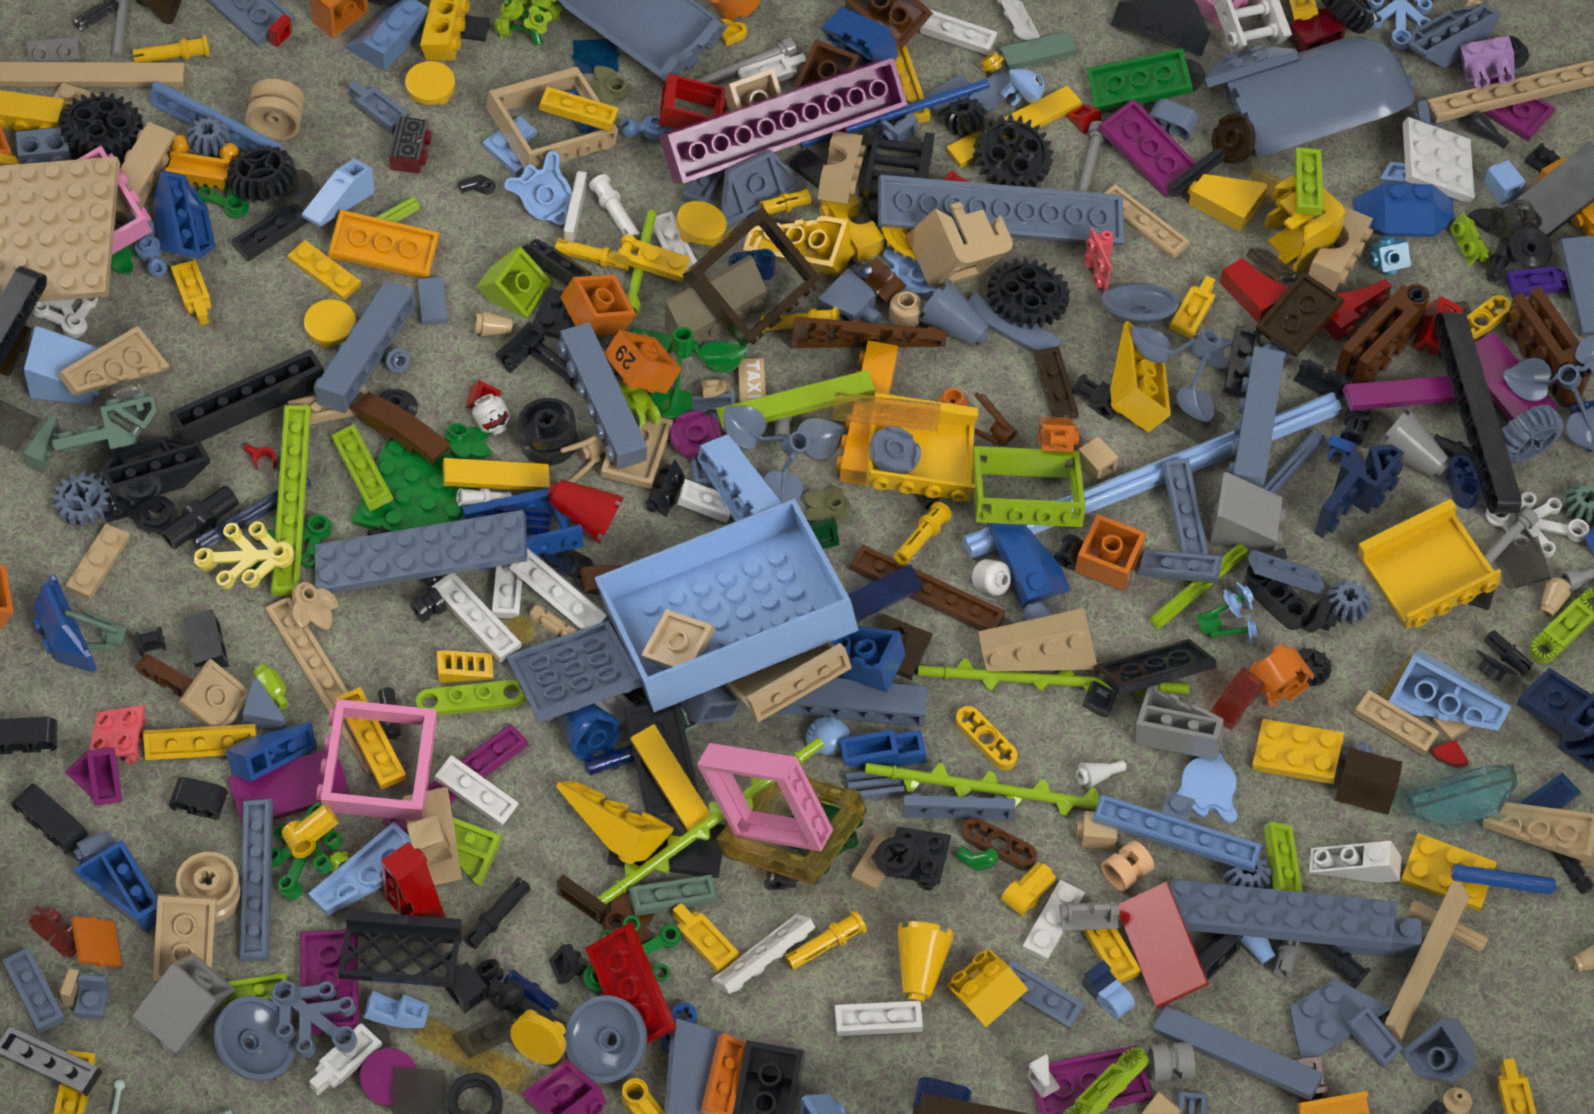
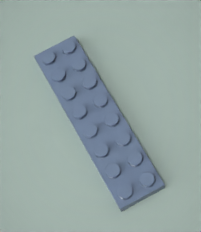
M523 510L315 544V588H324L331 593H338L528 561L526 515Z
M1171 879L1170 888L1187 930L1392 951L1397 901Z

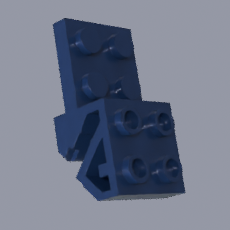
M1392 444L1373 446L1369 449L1365 464L1358 452H1351L1340 467L1333 493L1321 508L1314 534L1322 539L1328 532L1333 534L1340 523V516L1342 514L1347 516L1353 505L1367 514L1373 508L1379 509L1386 498L1384 495L1386 491L1392 492L1399 482L1400 478L1397 476L1404 467V464L1401 462L1405 452Z
M1549 667L1518 698L1517 705L1561 733L1558 748L1594 771V692L1590 694Z

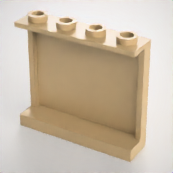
M829 642L726 683L724 686L754 719L760 722L850 670L852 667L846 648L841 643L834 645L832 642Z

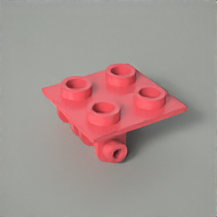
M1091 227L1089 239L1086 240V254H1084L1083 258L1086 268H1091L1093 272L1095 287L1097 289L1100 288L1103 293L1108 289L1112 268L1110 256L1114 235L1108 230L1095 233L1094 228Z
M139 705L97 712L89 750L115 747L117 757H123L124 762L127 764H134L135 760L139 759V747L137 745L142 744L143 727L147 720L144 713L145 706Z

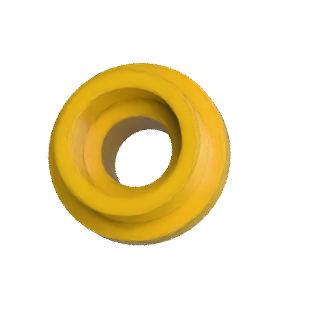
M997 51L987 55L980 61L982 71H989L990 73L997 71L1002 67L1003 56L999 55Z

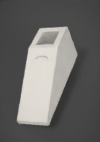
M1392 841L1311 848L1309 873L1375 883L1400 881L1401 855Z

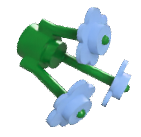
M1237 582L1235 583V589L1239 596L1236 593L1228 592L1227 589L1223 590L1226 603L1213 610L1199 614L1196 618L1203 636L1210 633L1211 638L1214 639L1224 635L1249 633L1250 646H1253L1252 638L1257 637L1259 627L1256 626V621L1250 622L1249 614H1247L1248 627L1218 629V627L1223 626L1219 613L1228 608L1238 618L1241 617V601L1250 611L1253 610L1252 600H1254L1252 591L1247 586L1243 587Z

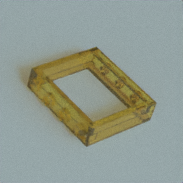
M806 776L819 802L841 808L830 823L833 831L822 851L811 850L806 857L734 835L729 824L721 832L717 841L725 858L816 885L868 812L861 794L856 790H848L838 787L833 783H824ZM777 781L753 798V811L764 812L777 792L781 790Z

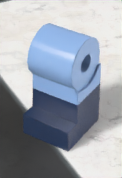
M1103 960L1084 974L1082 986L1113 1019H1118L1135 1006V1001L1131 993L1110 972L1111 967Z

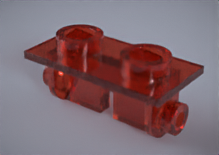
M36 906L35 908L40 914H36L30 919L31 929L46 941L55 934L56 936L49 944L63 957L68 956L72 958L77 953L72 925L68 924L66 926L60 921L63 916L54 908L49 906L48 909Z

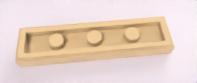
M1116 184L1105 192V194L1123 195L1124 222L1170 258L1175 259L1190 245V241Z

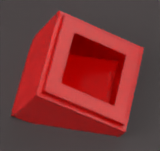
M1086 104L1079 106L1066 115L1084 135L1088 133L1091 122L1102 121L1100 110Z
M478 380L470 387L466 408L473 409L475 401L488 394L500 397L501 390Z

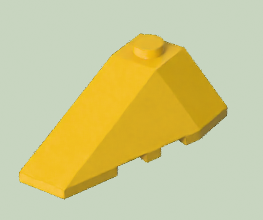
M821 216L817 217L816 220L804 221L800 219L795 220V223H777L816 272L840 277L846 270L851 256L849 220ZM755 226L748 233L743 251L790 264L760 226Z
M575 780L557 783L556 788L608 849L619 855L618 858L623 862L633 864L636 861L647 860L673 832L674 828L655 816L643 812L642 816L628 810L629 805L622 801L604 800V793Z

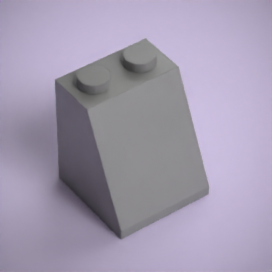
M1224 472L1216 502L1210 543L1235 547L1237 544L1242 543L1248 550H1256L1263 553L1274 551L1275 546H1280L1283 531L1278 530L1279 524H1284L1286 509L1281 508L1283 497L1235 475Z
M193 953L170 965L133 1014V1017L144 1031L154 1034L165 1049L178 1053L197 1037L237 990Z

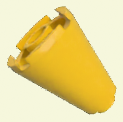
M909 921L908 927H904L903 923H899L897 935L902 993L908 997V1001L924 1003L925 999L931 998L954 938V932L948 928L947 933L940 931L941 925Z

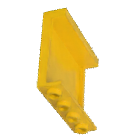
M875 393L870 406L868 445L874 433L878 430H883L884 427L888 426L900 427L913 436L912 439L916 444L918 442L921 457L915 469L909 474L885 472L873 463L869 455L868 446L865 487H872L876 490L900 491L903 494L926 495L930 498H948L957 502H969L975 489V485L972 484L974 425L978 418V408Z
M1452 499L1442 502L1358 545V557L1406 629L1414 626L1420 627L1436 615H1445L1453 607L1459 604H1467L1475 596L1483 592L1489 593L1493 591L1500 583L1501 570L1497 569L1494 571L1455 515L1456 505Z

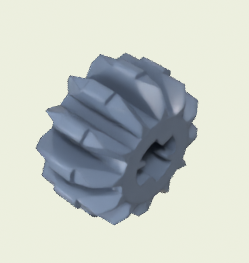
M211 115L208 119L200 116L199 122L192 121L191 127L187 129L188 146L194 150L196 155L203 153L207 157L209 154L217 157L220 147L230 142L229 128L227 124H223L221 118L214 120Z
M1344 578L1341 584L1335 582L1331 590L1327 592L1326 599L1332 603L1329 611H1332L1337 617H1341V624L1346 619H1349L1353 625L1357 619L1362 621L1366 613L1370 611L1371 593L1365 592V585L1358 586L1356 579L1352 583H1348Z
M1267 859L1257 860L1254 873L1226 864L1223 879L1224 882H1228V885L1267 889L1270 885L1269 878L1272 872L1270 868H1266Z

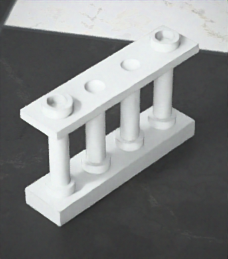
M1212 0L1226 36V43L1232 53H1238L1247 45L1246 41L1269 36L1272 45L1283 43L1292 35L1279 0H1256L1257 5L1234 9L1231 0ZM1257 14L1262 15L1266 27L1242 31L1239 18Z

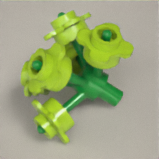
M506 0L500 9L501 16L496 19L494 24L495 32L499 33L500 40H503L504 36L511 37L513 30H524L527 35H531L534 46L542 44L541 34L546 33L548 22L561 19L559 13L562 11V7L556 2L557 0H532V2L531 0ZM518 18L523 25H516L513 23V20Z

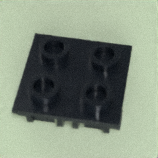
M897 827L895 836L905 837L913 841L919 850L920 856L917 868L911 871L910 876L908 874L901 875L900 879L919 881L922 884V889L931 891L936 884L940 885L951 835ZM891 851L892 861L896 860L902 864L903 855L897 856Z

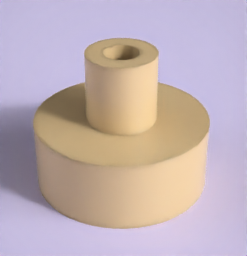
M1459 1087L1447 1090L1442 1099L1447 1109V1114H1467L1472 1106L1470 1094Z

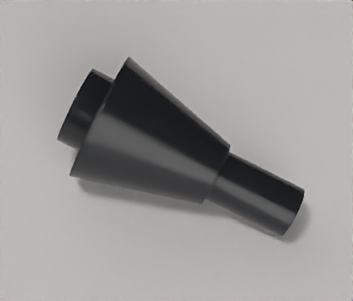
M1483 111L1480 114L1475 112L1467 122V125L1470 126L1467 130L1468 132L1492 140L1503 149L1510 142L1498 132Z

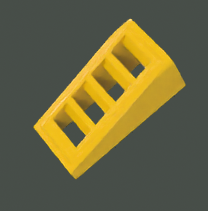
M448 650L437 651L439 683L493 679L492 654ZM479 661H484L485 671H479ZM468 662H473L474 671L468 670ZM451 663L452 669H446V664ZM457 663H462L463 670L457 669Z

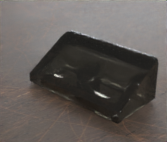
M506 1009L453 1034L452 1037L470 1059L510 1040V1030L513 1022Z

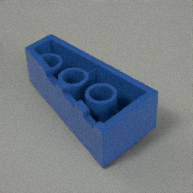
M858 626L859 631L831 641L834 645L841 643L846 648L852 667L839 676L887 693L906 655L900 631Z

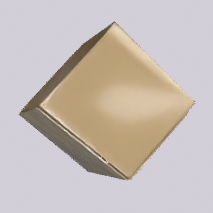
M437 815L407 824L412 846L414 849H422L428 860L426 862L427 866L452 858L446 831Z

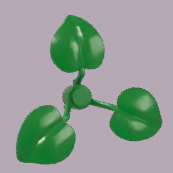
M636 326L632 332L656 338L669 354L674 352L680 367L682 366V359L688 358L694 349L699 360H705L706 368L717 373H727L735 370L748 352V346L727 342H710L699 349L698 341H694L693 331L687 327L675 329L673 337L660 331L644 330ZM681 372L675 379L674 389L670 388L666 394L655 391L650 395L661 417L677 418L689 412L693 406L692 393L686 390H679Z

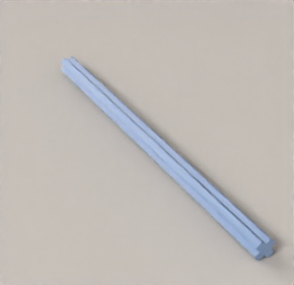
M1331 392L1275 414L1271 441L1339 415V410L1341 409L1340 401L1336 400L1335 394ZM1234 431L1084 489V515L1165 483L1162 468L1163 461L1189 458L1191 470L1194 472L1232 457L1233 440L1238 441L1239 435L1234 434ZM1068 495L1055 501L1072 502L1071 495ZM1027 525L1028 528L1033 532V534L1054 527L1045 525ZM988 527L963 536L964 541H962V544L970 559L997 549Z

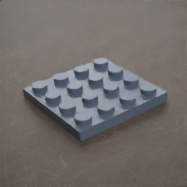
M609 620L506 656L508 665L538 723L642 687L641 679Z

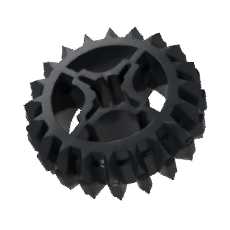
M1321 0L1324 6L1341 24L1343 23L1348 29L1358 34H1364L1377 20V13L1368 0Z
M268 145L266 148L259 146L257 149L250 148L248 152L242 151L241 156L233 157V162L229 163L227 178L229 187L237 198H242L244 202L251 200L252 203L261 200L264 203L267 199L274 200L276 196L283 197V192L290 191V186L295 184L296 169L293 159L286 150L281 151L280 147L272 149L271 145Z

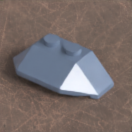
M1485 3L1477 4V7H1463L1450 10L1413 30L1409 48L1422 57L1446 68L1461 59V44L1487 40L1500 18V13Z

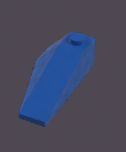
M987 523L1002 562L1008 565L1011 570V584L1022 608L1032 601H1043L1071 591L1061 566L1027 525Z

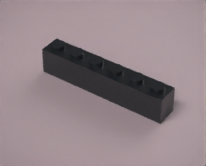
M312 349L307 350L169 412L171 429L176 438H183L189 441L200 440V442L279 407L288 401L314 391V384L317 378L322 377L324 374L323 366Z

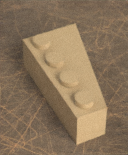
M1084 608L978 631L987 672L1094 670V666L1097 665Z

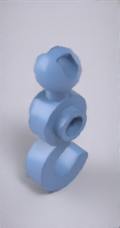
M656 115L646 117L643 123H638L636 120L628 118L620 124V131L623 136L632 138L638 133H642L644 137L654 141L660 140L659 135L676 129L658 125L659 116Z
M133 217L126 222V224L135 220L136 218ZM150 220L147 223L152 232L137 240L135 251L141 261L148 262V273L152 277L157 278L165 275L167 263L162 258H159L162 254V249L160 248V241L155 237L156 229L154 223Z

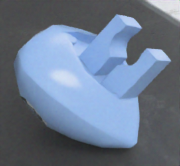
M1016 68L1009 70L1010 83L1000 93L1005 98L1008 94L1013 93V98L1009 100L1013 106L1023 97L1029 103L1038 102L1045 89L1043 77L1037 72L1028 69Z

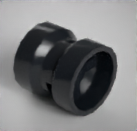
M435 587L426 591V594L422 597L416 596L410 599L411 608L420 623L430 620L434 614L440 615L447 611L445 602Z

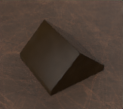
M1349 747L1335 801L1389 815L1397 791L1403 762Z

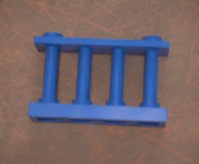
M550 488L463 507L464 520L523 510L526 519L530 521L534 533L533 536L527 537V548L538 557L543 556L544 553L554 554L584 547L582 526L571 527L569 520L549 503L551 498L546 495ZM555 513L560 529L545 533L539 516Z

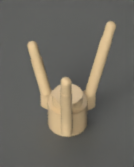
M597 435L561 448L562 453L576 450L583 460H590L569 480L570 482L575 483L592 466L601 462L600 455L604 454L605 448Z

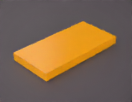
M340 210L328 258L411 277L429 278L440 232Z

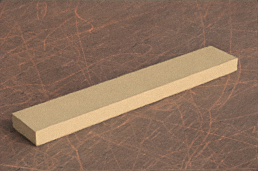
M1455 881L1451 883L1386 1019L1385 1025L1388 1031L1398 1040L1402 1041L1468 902L1469 896L1462 883Z

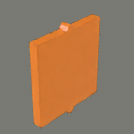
M73 916L71 918L79 963L97 965L98 968L102 966H122L115 921L97 919L95 916L91 918Z

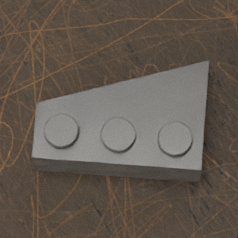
M1156 685L1147 688L1136 723V744L1217 760L1223 741L1224 719L1195 704L1190 706L1180 701L1178 696L1172 693L1168 695L1158 690Z

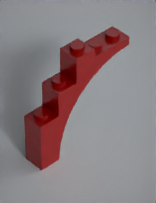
M1243 258L1224 268L1220 279V284L1257 323L1260 322L1289 288V286L1274 281L1257 271ZM1383 279L1369 287L1337 293L1344 298V303L1324 325V328L1336 341L1343 337L1350 338L1356 333L1359 320L1366 317L1375 306L1380 308L1389 299L1392 285L1386 279Z

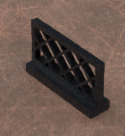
M347 910L346 931L338 978L453 988L459 947L462 942V920ZM351 937H365L368 942L356 948L351 943ZM386 938L393 939L397 944L385 951L378 942ZM412 941H422L425 946L413 953L407 944ZM441 943L453 944L452 950L444 955L435 947ZM374 947L380 955L369 962L362 953ZM402 948L409 957L397 964L390 956ZM431 951L437 960L426 967L419 958ZM356 957L364 965L358 970H346L347 963ZM384 960L393 967L386 973L378 972L374 968ZM415 962L421 971L415 975L406 974L403 969ZM443 964L449 970L448 978L436 977L431 971Z

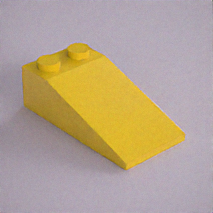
M1126 321L1123 325L1110 387L1111 406L1117 413L1123 414L1130 419L1135 426H1140L1149 433L1171 416L1165 362L1156 363L1150 361L1138 351L1132 338V327L1134 325Z

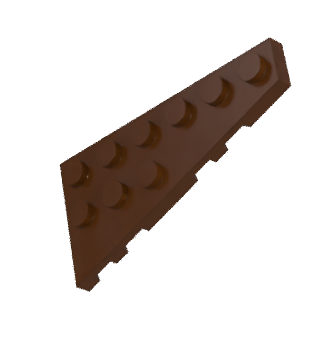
M794 316L790 341L791 348H866L868 341L897 345L898 347H945L947 330H940L938 327L917 328L865 323L863 320L841 321Z

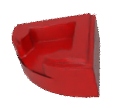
M1456 740L1432 748L1430 752L1437 761L1456 768L1466 767L1469 763Z

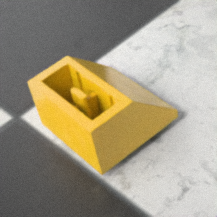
M989 948L978 953L973 958V961L964 970L957 972L946 985L985 1028L1028 990L1013 970Z

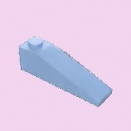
M1419 649L1413 655L1389 699L1390 703L1412 715L1435 717L1444 721L1451 720L1499 731L1512 707L1442 661Z

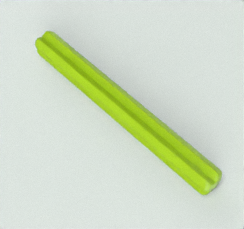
M1237 544L1222 557L1223 562L1219 579L1248 555L1249 551L1244 544ZM1193 581L1150 618V624L1156 629L1162 628L1214 583Z

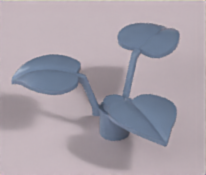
M1134 325L1132 327L1133 342L1138 351L1150 361L1164 363L1167 360V355L1174 356L1192 346V354L1202 360L1190 389L1181 388L1176 394V399L1180 408L1188 415L1201 421H1211L1214 416L1213 400L1207 392L1196 390V384L1206 361L1217 369H1227L1228 359L1224 356V349L1232 344V339L1221 338L1215 331L1204 329L1197 339L1191 338L1187 343L1174 350H1170L1171 344L1164 334L1155 329Z
M1594 334L1585 338L1576 349L1575 356L1577 361L1584 365L1582 367L1566 364L1559 369L1558 374H1555L1553 379L1549 380L1551 377L1549 365L1541 359L1530 358L1521 361L1513 368L1504 372V378L1510 389L1524 400L1539 401L1544 399L1548 394V385H1553L1557 381H1560L1565 389L1572 390L1581 412L1574 413L1569 417L1566 425L1567 434L1575 444L1594 451V406L1586 410L1577 390L1581 383L1579 372L1590 368L1592 373H1594Z
M728 406L724 411L723 418L726 434L741 449H752L756 445L757 440L760 442H782L783 452L789 456V459L782 468V473L773 470L763 477V480L781 503L792 499L799 503L802 496L803 486L800 477L794 473L787 474V470L796 459V456L805 451L806 455L814 460L820 461L829 458L835 452L844 431V427L835 422L811 418L803 421L798 426L797 431L788 437L785 435L762 437L760 435L766 429L764 416L757 409L750 406Z

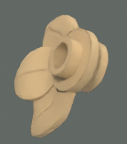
M308 582L296 585L292 593L294 603L292 617L296 625L301 629L311 622L318 628L326 631L329 630L333 620L331 610L339 606L336 597L330 591L324 588L316 589Z

